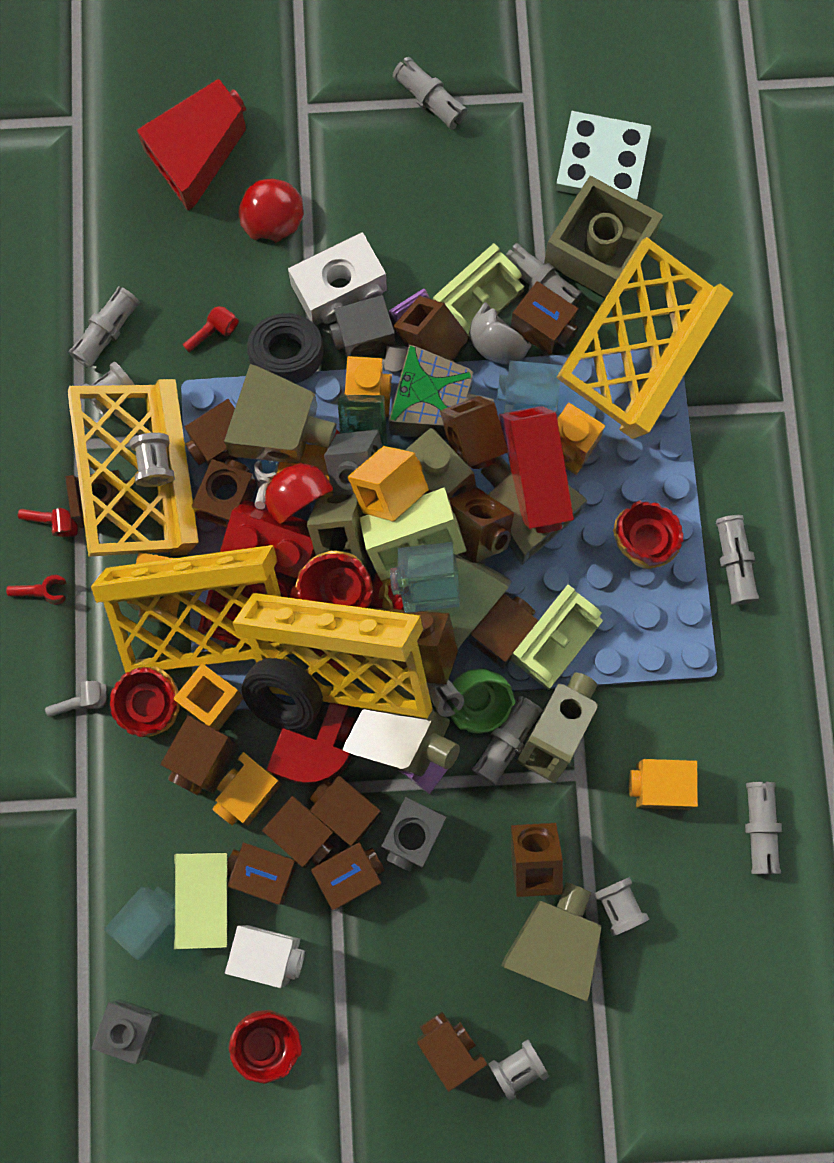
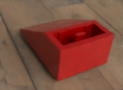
M248 500L232 509L220 552L273 545L277 558L274 570L281 597L290 598V592L297 582L299 571L316 556L307 527L308 521L291 516L283 523H277L267 507L257 509L255 503ZM260 583L246 585L240 594L249 599L253 593L267 595L265 584ZM239 586L231 588L236 591ZM209 590L205 604L221 613L229 599L215 590ZM233 603L225 617L234 621L242 608ZM201 615L197 631L206 635L214 622ZM219 625L211 636L235 646L240 641L239 638Z

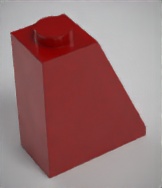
M220 79L215 80L137 129L144 151L187 210L195 207L246 131L243 113L246 111L245 104L235 89L228 91Z
M539 406L499 414L523 523L529 529L536 528V533H549L561 530L563 528L562 522L572 521L574 516L556 412Z

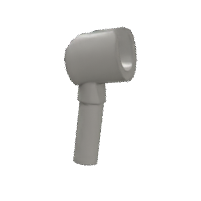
M387 345L386 357L382 358L383 368L389 371L403 369L408 347Z
M98 681L81 682L80 697H74L45 708V712L48 717H52L73 709L102 708L106 703V684H101Z

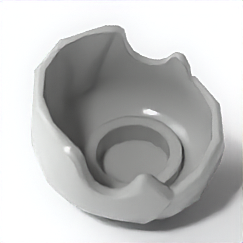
M487 303L481 306L471 322L469 334L473 346L484 358L504 365L519 362L526 356L532 346L530 342L527 344L522 335L499 318L497 311L491 309Z

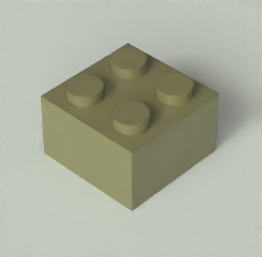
M590 175L549 239L544 264L550 263L556 268L555 270L606 298L640 242L646 237L652 241L655 240L663 215Z

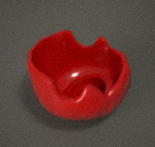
M273 178L256 181L246 190L239 207L240 225L250 238L254 240L265 238L279 242L297 231L304 216L303 199L298 190L288 182Z
M300 463L285 467L272 478L266 489L265 504L271 516L277 523L281 524L306 505L333 491V487L319 468Z
M269 1009L255 1011L244 1017L233 1031L228 1046L233 1067L246 1080L261 1084L287 1077L302 1054L298 1029L284 1014Z

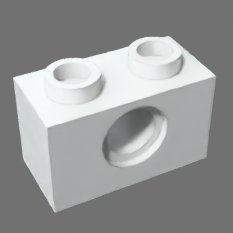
M363 232L288 268L291 286L310 321L315 325L322 322L325 324L335 322L334 308L378 297L387 291L386 273ZM339 278L350 282L342 288H335L330 285L332 281Z
M249 925L237 926L225 974L282 988L289 984L290 979L295 980V977H299L305 950L298 949L300 938Z

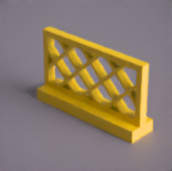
M646 237L638 245L556 378L621 424L619 430L631 439L645 435L651 431L734 293L721 283L713 287ZM646 254L659 263L662 278L644 281L640 263ZM633 276L634 283H628ZM684 281L696 290L697 293L690 304L678 306L673 283ZM663 285L668 308L650 311L646 287ZM636 289L641 312L623 315L619 297L623 291ZM612 309L613 317L606 318ZM686 311L682 318H680L679 312ZM670 314L673 333L670 338L657 340L652 317ZM642 319L647 342L629 345L624 322ZM615 323L620 347L601 350L598 330L603 325ZM591 345L592 352L585 353L588 346ZM658 346H664L662 351L659 353ZM649 348L652 362L651 369L648 373L635 375L630 351ZM621 353L626 377L607 380L603 356ZM593 358L598 382L586 384L573 375L572 372L580 360ZM643 380L642 384L638 388L637 381ZM623 383L628 384L631 402L625 411L612 403L609 386ZM600 388L601 394L595 391L594 389Z
M159 379L155 385L70 386L68 389V399L88 557L138 554V552H170L171 556L188 555L199 541L195 513L192 508L193 499L176 380ZM95 398L109 410L96 423L82 412L80 399ZM110 398H119V399H118L116 402H114V401H113L112 399H110ZM127 398H145L147 414L140 422L120 407ZM112 414H115L133 429L121 443L101 427ZM147 421L149 425V430L144 427ZM84 426H86L90 430L86 435L84 431ZM137 433L139 435L145 433H165L169 436L170 441L166 451L169 469L174 471L175 480L171 483L157 486L158 496L151 504L130 488L135 483V475L125 484L107 469V466L118 454L138 469L136 455L125 447ZM94 434L114 450L103 464L87 453L86 443ZM89 466L96 471L91 477ZM99 475L120 491L108 506L92 494L91 484ZM124 495L144 511L132 526L111 510ZM158 502L160 504L161 513L156 508H154L158 504ZM94 508H96V509L101 513V514L97 517V519H96V517H95V509H94ZM149 515L163 526L164 540L149 541L136 528ZM104 517H107L126 533L118 543L99 544L97 525ZM129 537H131V538L134 539L136 542H125V541H126Z
M273 545L109 567L104 569L91 586L96 603H104L125 673L139 667L155 666L166 670L199 666L201 663L207 665L255 659L249 639L237 637L233 621L225 617L233 603L243 608L249 600L240 594L246 585L264 583L267 595L281 597L274 570L277 558ZM239 586L236 591L231 588ZM215 590L229 599L221 613L198 599L203 591ZM191 592H196L194 596L189 594ZM172 595L187 605L179 619L156 605L161 596ZM131 601L145 610L138 624L121 614L118 602ZM191 608L214 622L206 635L201 634L183 622ZM149 614L172 628L164 641L142 627ZM218 625L240 639L236 647L223 648L210 639ZM176 631L199 645L193 653L183 654L168 644ZM135 636L158 650L154 657L135 659L131 646ZM270 643L279 651L284 648L280 643Z
M253 593L233 621L237 637L249 639L256 663L267 658H277L297 665L286 656L292 652L309 666L305 670L308 674L312 675L317 672L334 685V687L325 686L313 677L321 689L324 702L428 719L433 710L417 642L423 631L419 615ZM268 641L280 643L284 648L279 651ZM308 647L321 649L325 653L319 657ZM350 654L363 655L366 660L360 663ZM331 658L334 659L350 673L346 677L329 665L327 661ZM391 660L406 662L407 667L403 670ZM374 664L392 679L385 683L368 668ZM358 678L375 693L364 692L352 682ZM398 685L402 686L415 697V700L404 698L394 688ZM268 686L272 693L290 696L279 688Z

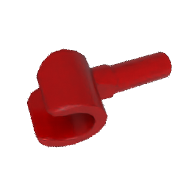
M215 307L209 313L207 323L203 328L182 345L190 352L207 337L211 336L215 330L224 336H229L238 326L239 320L225 307Z
M57 508L52 510V512L20 509L18 512L19 519L52 524L53 536L73 537L78 533V525L71 518V513L66 509Z
M50 575L45 578L42 584L7 586L6 593L7 596L44 597L50 604L58 605L63 603L66 597L64 595L52 596L48 594V589L53 584L65 585L67 583L59 575Z

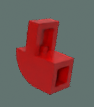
M330 703L316 740L282 728L266 771L273 776L303 786H318L325 780L329 779L332 781L347 768L352 758L350 753L337 748L339 741L346 743L355 723V718L349 716L351 712L350 706Z

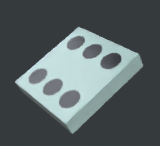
M572 111L555 190L578 195L591 175L637 200L651 126Z

